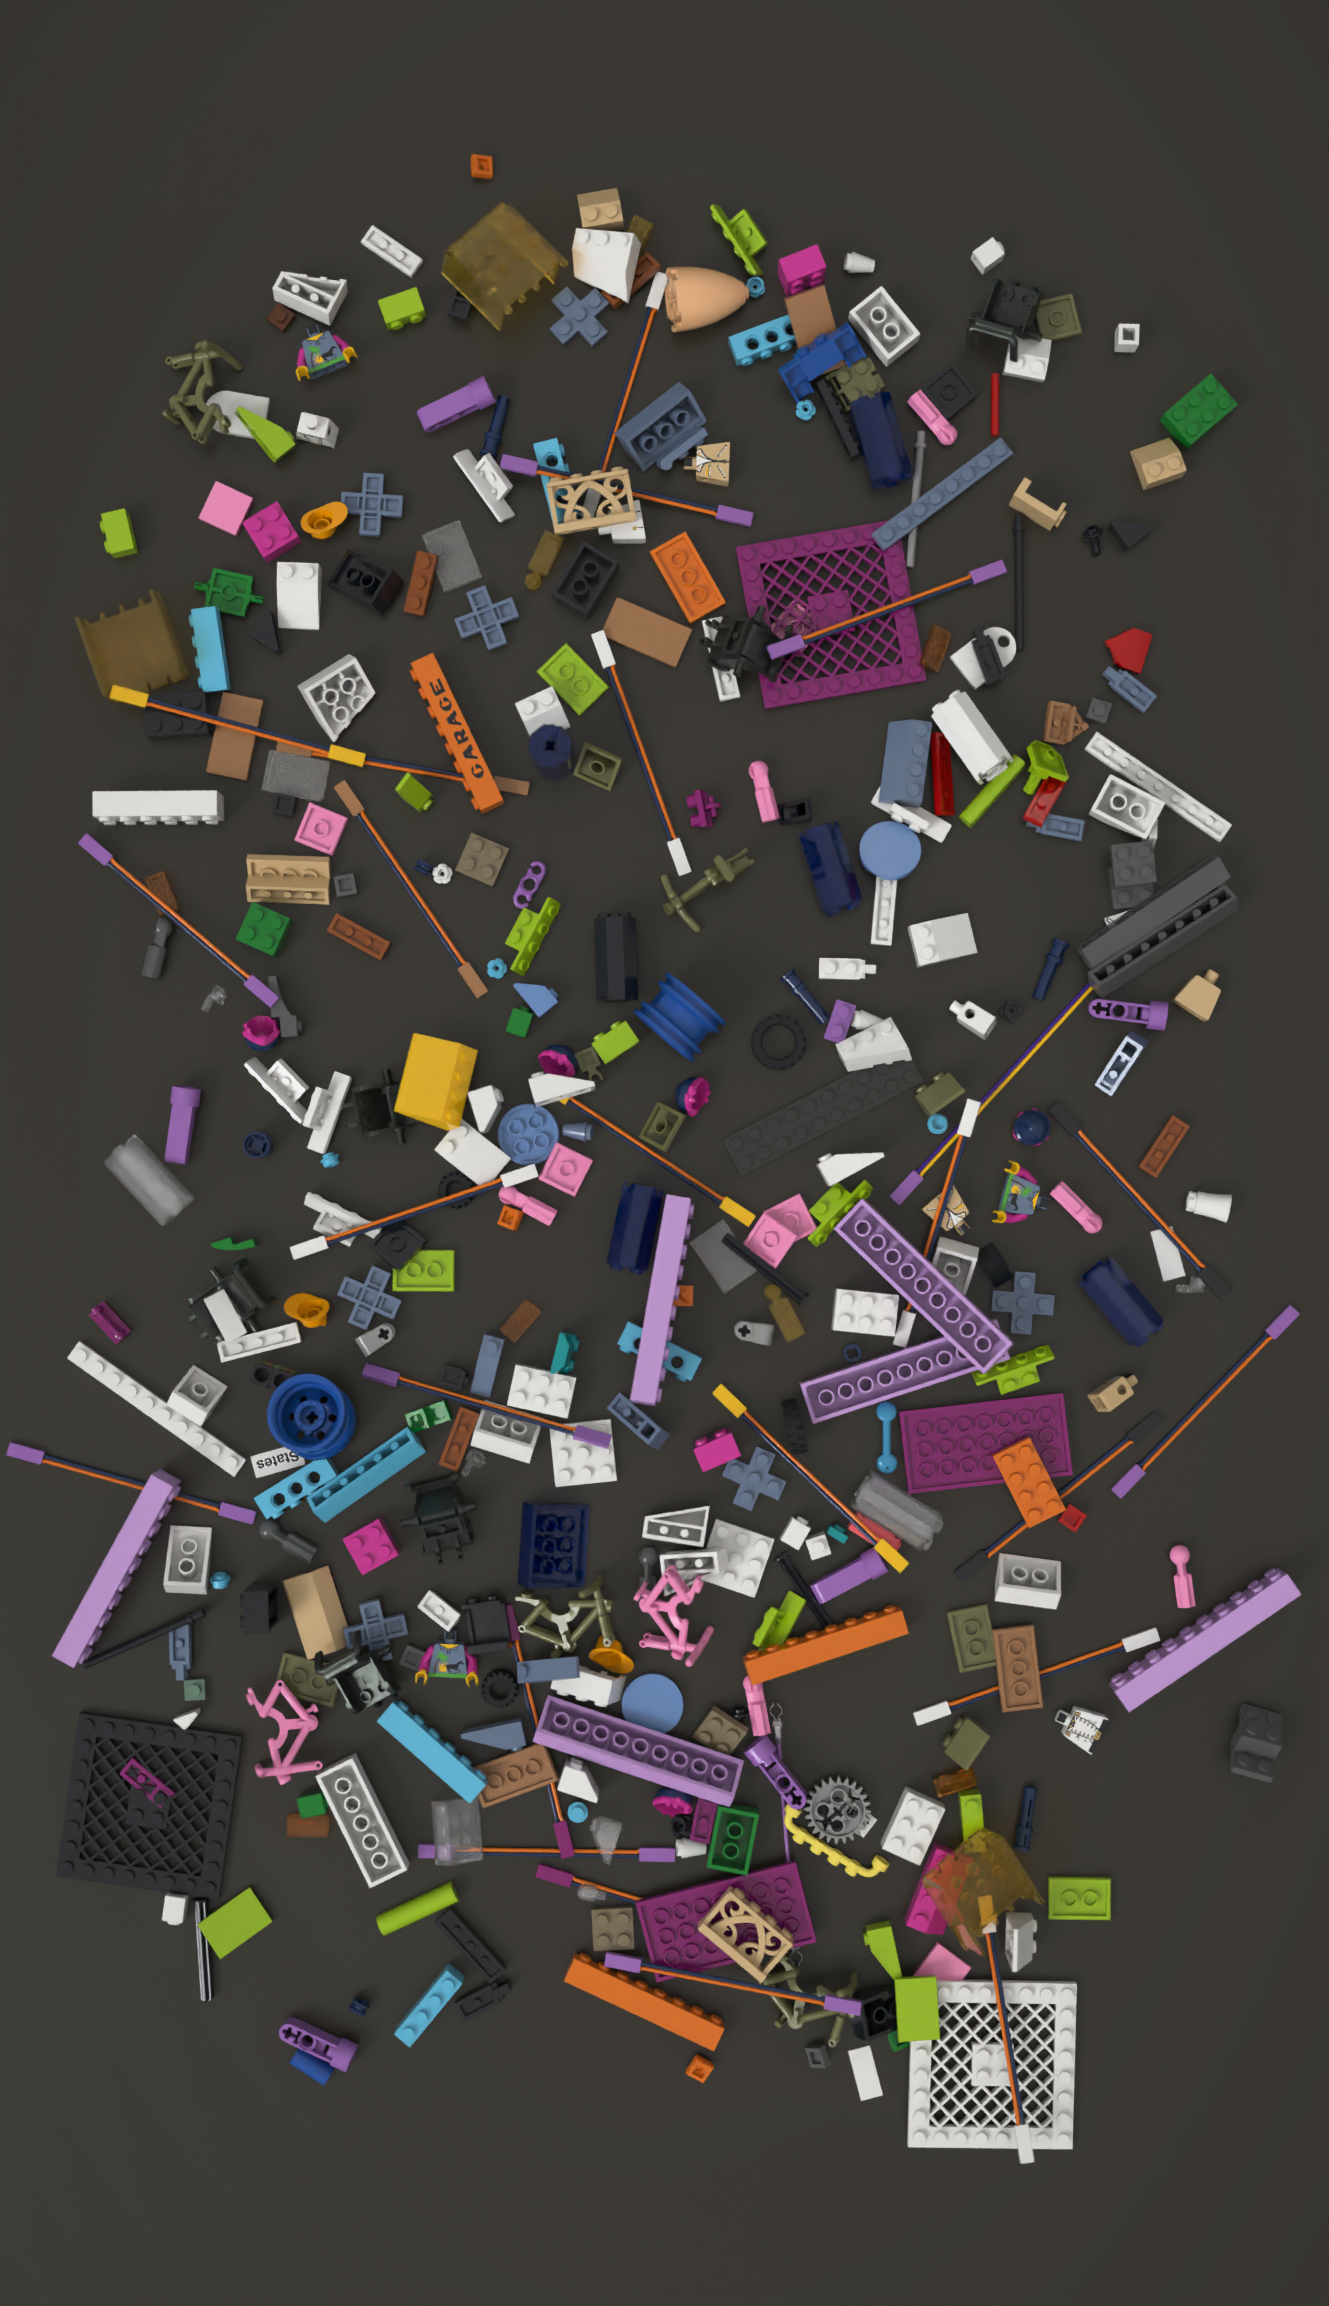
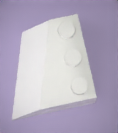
M576 228L572 246L574 277L629 303L641 247L640 241L634 233Z
M350 654L297 686L316 720L332 742L337 740L342 730L348 727L353 717L363 709L375 694L357 659Z

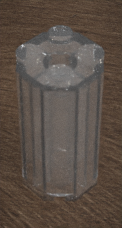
M136 1135L131 1136L126 1141V1145L122 1146L120 1144L112 1151L113 1155L104 1162L106 1167L161 1226H166L180 1214L179 1212L183 1208L185 1210L195 1199Z
M871 1470L869 1472L871 1477L866 1476L854 1494V1497L857 1499L855 1502L851 1500L850 1507L919 1551L922 1549L927 1551L933 1542L931 1537L935 1532L938 1533L944 1525L942 1514Z

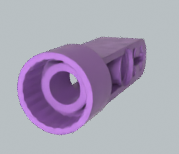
M482 376L469 382L467 386L420 408L417 411V415L424 431L428 433L478 409L482 410L496 403V400L487 380Z
M1095 998L1088 1003L1087 1007L1088 1012L1097 1018L1146 1024V1029L1160 1031L1165 1030L1168 1016V1002L1150 1000L1147 1005ZM1097 1002H1100V1006L1108 1007L1109 1015H1106L1107 1011L1099 1010L1096 1013L1092 1007L1096 1006ZM1116 1005L1123 1006L1124 1012L1120 1016L1113 1014V1008ZM1141 1007L1140 1017L1136 1019L1137 1009Z
M172 1085L170 1098L172 1109L165 1151L166 1162L184 1165L188 1163L195 1112L200 1102V1088Z
M872 1547L861 1553L859 1558L814 1581L809 1586L819 1604H822L870 1578L874 1580L889 1572V1568L884 1558Z
M767 1735L759 1737L743 1753L754 1767H760L791 1808H803L807 1799L805 1789L775 1752L777 1748ZM775 1761L776 1764L768 1769V1766ZM787 1777L790 1783L788 1785H781L779 1779ZM794 1794L796 1796L801 1795V1800H793Z
M295 2017L288 2018L279 2030V2036L284 2042L329 2062L330 2066L345 2073L358 2048V2044L343 2037L340 2039ZM305 2035L311 2036L313 2042L307 2041ZM327 2044L330 2045L328 2050L325 2049Z

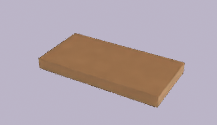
M823 284L784 298L798 349L804 345L808 346L819 334L827 332L830 334L836 330ZM844 359L822 374L846 366Z
M618 597L603 628L607 639L674 668L677 667L692 632V629Z
M223 692L218 717L259 728L264 701ZM216 725L206 772L247 781L257 736Z
M1034 1625L992 1629L1002 1713L1043 1708Z
M538 1743L473 1767L475 1770L480 1769L487 1776L486 1779L489 1781L478 1794L483 1808L559 1780L547 1746Z

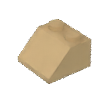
M617 188L577 195L582 229L624 230Z
M1170 438L1130 451L1143 491L1181 478L1187 471L1180 450Z

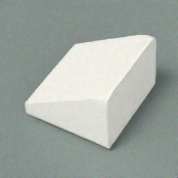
M197 1708L180 1714L173 1721L185 1730L199 1715L201 1709Z

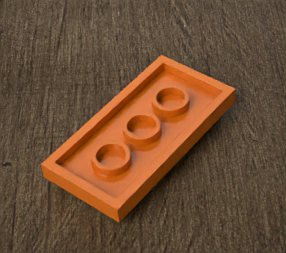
M686 531L650 551V555L690 624L726 604Z
M1029 1436L992 1454L1029 1528L1066 1510Z

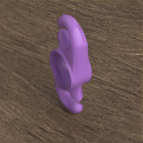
M541 861L531 862V866H539L541 872L535 874L532 868H529L513 896V903L519 909L527 908L528 903H519L518 897L523 895L530 902L546 874V866ZM527 879L535 881L536 885L533 890L528 891L524 888V882Z

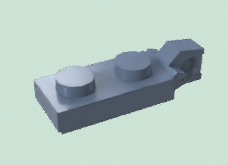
M1108 666L1102 674L1110 681L1108 685L1142 713L1148 709L1157 697V695L1127 671L1119 669L1117 672Z
M1049 814L1041 828L1026 821V826L1036 828L1035 832L1041 835L1078 842L1082 841L1084 820Z
M190 1624L169 1632V1659L172 1669H176V1680L188 1679V1669H191L192 1636Z

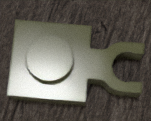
M593 1046L575 1053L582 1073L589 1072V1081H592L593 1075H598L601 1081L604 1080L601 1073L596 1070V1067L601 1066V1063Z

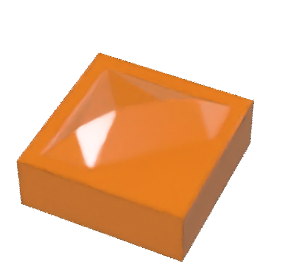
M472 154L471 177L491 179L493 177L492 156Z
M504 1205L497 1224L517 1232L524 1212Z
M678 1285L680 1286L679 1299L674 1300L673 1306H693V1285Z
M696 2054L685 2070L686 2075L704 2083L714 2069V2063Z

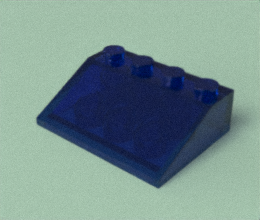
M523 1502L518 1585L526 1588L584 1587L589 1505Z

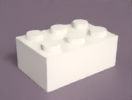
M882 286L849 312L848 321L886 367L919 341L920 332Z
M835 1288L831 1329L895 1337L899 1295Z
M517 1363L507 1405L568 1418L577 1376L561 1373L551 1374L550 1370Z
M905 1786L880 1842L882 1849L920 1866L944 1814V1804Z

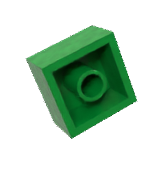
M252 902L236 940L277 958L293 920Z

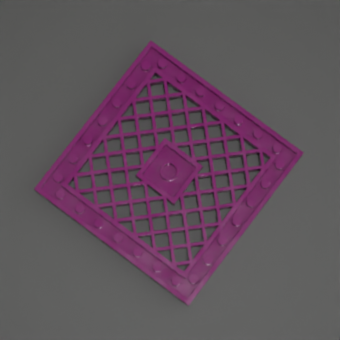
M882 521L736 547L748 617L753 618L758 605L766 607L762 618L763 621L770 628V619L778 623L773 630L774 634L780 626L785 629L787 624L784 621L788 615H791L798 620L793 627V634L795 636L799 635L795 630L800 623H803L809 628L806 634L808 635L812 631L814 633L857 617L861 612L863 614L868 613L869 611L864 607L869 600L877 605L878 608L885 606L884 604L889 597L891 604L911 597L901 539L884 552L875 546L878 544L871 535L888 522ZM867 547L863 554L856 550L857 548ZM870 548L879 554L875 562L865 556ZM846 551L843 557H840L835 552ZM850 552L859 558L854 566L845 560ZM826 554L822 561L815 557L817 555ZM829 556L839 561L834 569L825 564ZM807 557L802 564L794 560ZM881 558H883L884 569L877 565ZM810 559L819 565L814 573L805 567ZM862 560L871 566L866 574L857 568ZM786 561L782 568L775 564ZM789 563L799 568L794 576L785 571ZM765 564H766V566H765V567L763 568V570L761 571L760 565H765ZM841 564L851 569L846 578L837 572ZM769 566L778 571L774 579L764 574ZM822 567L831 573L826 581L817 576ZM873 569L883 574L878 582L869 577ZM801 571L810 576L806 584L796 579ZM853 572L863 578L858 586L849 580ZM781 574L791 580L786 588L776 582ZM833 576L843 581L838 589L829 584ZM885 577L887 580L888 589L881 585ZM763 579L770 583L766 591L764 589ZM813 579L822 584L818 593L808 587ZM865 580L875 586L870 594L861 589ZM793 582L802 588L798 596L788 591ZM845 584L854 589L850 598L848 590L841 591ZM773 586L782 591L777 600L768 594ZM825 587L832 591V593L821 594ZM877 589L886 594L882 602L873 597ZM805 591L812 595L807 597L808 604L800 599ZM857 592L867 598L862 606L852 600ZM785 594L794 600L789 608L780 603ZM766 599L774 603L769 612ZM796 603L806 608L801 617L792 611ZM851 605L858 609L854 617L852 616ZM913 605L889 613L890 616L886 622L875 618L868 621L865 626L862 624L856 625L862 630L857 638L850 634L855 632V627H851L829 635L841 634L837 642L827 636L821 638L817 645L812 642L808 643L813 648L810 655L807 657L798 650L793 652L789 660L784 658L783 663L785 665L778 672V679L775 683H771L769 678L758 672L764 709L926 682ZM777 606L786 611L781 620L772 615ZM808 611L810 613L811 624L804 619ZM892 618L894 619L895 629L888 625ZM872 621L882 626L878 634L868 629ZM884 629L894 635L889 643L879 637ZM864 632L874 638L869 646L860 641ZM844 636L854 642L849 650L839 644ZM896 637L899 650L891 645ZM824 639L834 645L829 653L819 648ZM876 641L885 646L881 655L871 649ZM856 644L866 650L861 658L851 652ZM836 647L845 653L841 661L831 656ZM888 649L898 655L893 663L883 657ZM816 651L825 657L820 665L811 660ZM868 652L877 658L873 666L863 661ZM796 654L805 660L800 669L791 663ZM848 656L857 661L852 670L843 664ZM899 658H901L902 664H896ZM828 659L837 665L832 674L823 668ZM880 661L887 665L885 667L875 668ZM808 663L817 669L812 677L803 672ZM860 664L868 669L856 671ZM787 667L797 672L792 681L782 675ZM839 668L847 672L845 674L835 675ZM820 671L828 676L815 679ZM799 675L807 679L805 681L795 682ZM781 679L787 684H781Z

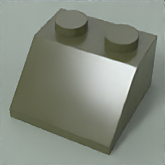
M943 1072L932 1078L934 1083L929 1086L925 1083L916 1090L917 1095L914 1098L928 1117L966 1092L949 1072L945 1075Z
M965 1714L963 1718L959 1717L954 1724L955 1730L951 1735L948 1734L945 1737L942 1745H944V1753L967 1771L990 1738L986 1727Z

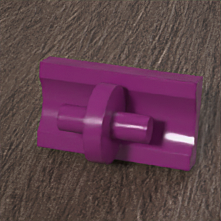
M695 790V794L686 797L688 808L697 807L699 813L690 816L691 826L712 828L714 827L712 818L717 817L716 809L722 807L721 803H715L714 796L708 797L707 791Z

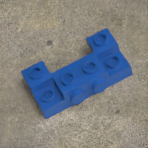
M846 322L832 333L819 334L808 346L800 347L796 354L793 355L794 359L779 368L778 372L798 403L801 398L810 392H815L809 383L842 359L850 368L852 367L851 364L862 357L865 358L866 354L853 329Z

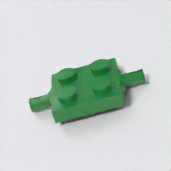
M213 568L211 578L207 584L195 581L194 590L206 592L204 607L217 606L220 613L246 618L247 609L251 602L263 605L264 596L256 595L252 592L253 576Z

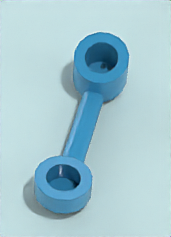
M882 1401L876 1407V1414L882 1420L883 1453L878 1456L876 1464L883 1473H891L897 1467V1459L891 1454V1421L895 1418L897 1410L890 1401Z

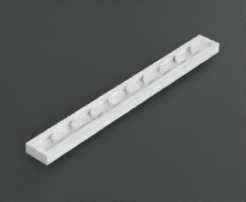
M82 1341L77 1343L67 1359L233 1477L237 1475L247 1461L245 1457L203 1427H200L167 1406L165 1400Z

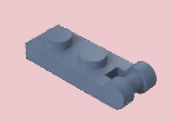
M698 427L656 460V466L659 469L669 470L675 459L678 458L680 460L689 453L688 450L691 447H698L705 441L704 437L708 435L705 428Z

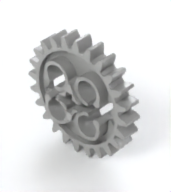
M837 1775L835 1781L829 1776V1782L827 1783L822 1778V1785L819 1786L815 1783L816 1791L809 1790V1794L812 1797H807L806 1802L810 1804L804 1806V1810L809 1811L805 1814V1819H811L807 1823L808 1827L814 1826L812 1829L813 1834L819 1831V1839L826 1836L827 1843L830 1842L831 1838H834L835 1844L838 1843L840 1838L846 1843V1837L848 1836L853 1841L854 1833L859 1836L861 1835L859 1828L866 1829L863 1821H870L869 1817L865 1815L871 1813V1809L866 1808V1806L870 1805V1800H864L868 1795L866 1792L861 1793L863 1789L861 1785L855 1787L856 1780L849 1783L847 1776L843 1781H841L840 1775ZM849 1789H851L852 1796L859 1798L851 1799V1804L857 1807V1812L854 1814L847 1813L848 1803H844L843 1797L840 1799L833 1798L835 1791H842L844 1797L848 1798ZM820 1805L828 1806L827 1816L831 1817L832 1822L840 1820L842 1822L841 1827L834 1828L831 1826L830 1821H827L826 1830H824L823 1823L815 1821L824 1819L823 1813L818 1812V1807ZM835 1806H836L837 1808H840V1807H841V1812H840V1813H839L838 1811H835V1812H834V1807H835Z

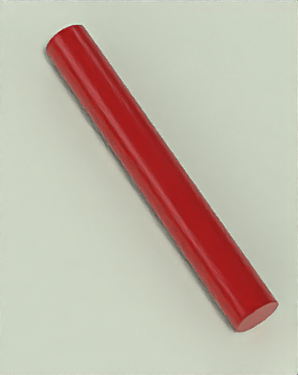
M999 373L991 374L992 437L999 436Z

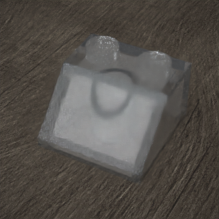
M598 1815L597 1819H592L589 1830L592 1831L591 1837L602 1861L610 1864L623 1824Z

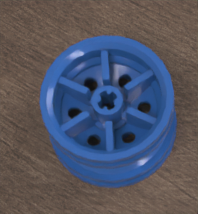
M667 972L664 975L666 980L664 982L660 980L657 983L661 987V991L650 1003L642 1001L640 1003L642 1006L640 1011L635 1009L633 1012L670 1046L693 1063L695 1061L693 1055L695 1053L700 1055L702 1052L699 1049L701 1041L709 1032L718 1034L719 1030L717 1027L719 1025L724 1027L726 1022L694 992Z
M300 1374L287 1379L274 1391L267 1409V1422L270 1432L282 1446L297 1456L317 1461L337 1455L349 1444L355 1432L356 1412L349 1397L330 1380L320 1375ZM306 1396L307 1401L301 1403L300 1399ZM322 1397L328 1398L325 1404L320 1402ZM291 1414H294L293 1421L289 1420ZM315 1415H316V1416L318 1417V1419L314 1420V1423H313V1422L311 1421V1419H314V1418H315ZM336 1415V1421L330 1422L329 1416ZM303 1431L304 1438L299 1439L298 1433ZM319 1432L325 1433L324 1439H318Z

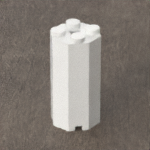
M956 690L949 696L947 701L944 703L940 702L932 708L934 713L931 717L979 785L983 784L982 780L985 778L987 781L993 780L1008 768L1006 765L1008 761L1010 763L1014 761L966 692L961 693L959 690Z

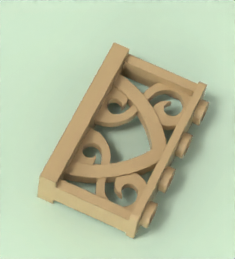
M621 466L611 468V472L603 473V470L590 472V476L583 477L582 474H574L567 480H562V477L550 479L546 486L555 536L636 522L628 469H623ZM614 479H619L623 482L624 488L620 494L614 496L612 493L617 490L618 485L611 487L610 482ZM605 480L604 487L596 483V481ZM581 484L574 492L572 486ZM561 488L567 489L568 494L566 496L561 495V497L569 501L568 504H561L556 500L555 493ZM588 488L599 492L607 499L599 505L596 518H591L587 509L576 505L580 496ZM627 494L629 512L624 513L618 500ZM611 503L612 506L607 507L611 510V513L608 515L604 514L602 509ZM555 506L566 509L564 523L558 524ZM573 510L582 511L584 513V517L582 519H577L576 514L578 512H573Z
M729 1886L708 1913L698 1922V1930L762 1983L767 1974L794 1945L793 1935L786 1928L781 1929L776 1925L777 1922L772 1916L763 1914L760 1911L761 1908L754 1901L750 1903L744 1898L745 1894L740 1889H734ZM729 1901H735L739 1905V1909L733 1910L731 1906V1916H728L724 1909L725 1904ZM720 1911L721 1915L723 1916V1919L715 1922L714 1924L710 1923L714 1916ZM734 1924H755L758 1932V1944L755 1942H744L739 1946L736 1945L737 1930ZM727 1926H730L733 1934L731 1936L724 1934L726 1930L729 1931ZM771 1937H778L781 1940L780 1948L776 1950L765 1948V1944L768 1946L776 1944L770 1941ZM747 1947H753L757 1949V1952L752 1949L753 1952L749 1955L745 1950ZM764 1953L771 1955V1959L762 1967L760 1964Z

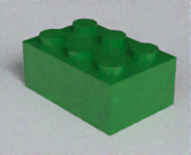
M1209 374L1167 410L1161 417L1160 422L1184 450L1187 451L1230 415L1238 404L1216 378Z
M731 1803L730 1807L717 1805L706 1861L707 1868L748 1875L759 1818V1808Z

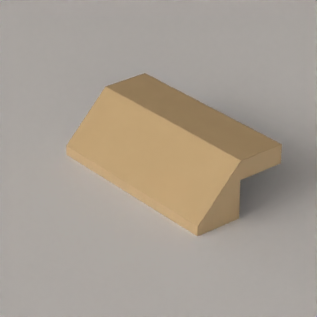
M247 854L248 878L246 893L248 902L329 905L331 882L329 857Z
M328 1565L283 1580V1586L307 1659L315 1658V1653L320 1650L325 1655L347 1647L343 1627L348 1625Z

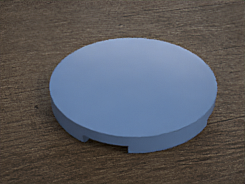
M885 821L877 823L864 833L860 841L859 857L862 865L866 870L881 877L880 879L899 880L908 876L916 868L920 860L921 844L917 835L909 827L898 822Z
M522 1104L509 1110L502 1118L498 1128V1142L502 1151L512 1161L522 1165H536L547 1160L555 1143L559 1142V1127L554 1116L541 1106L536 1107L535 1104Z
M642 1674L635 1678L624 1691L622 1697L623 1716L627 1722L663 1734L667 1733L676 1726L682 1716V1693L678 1686L663 1674Z

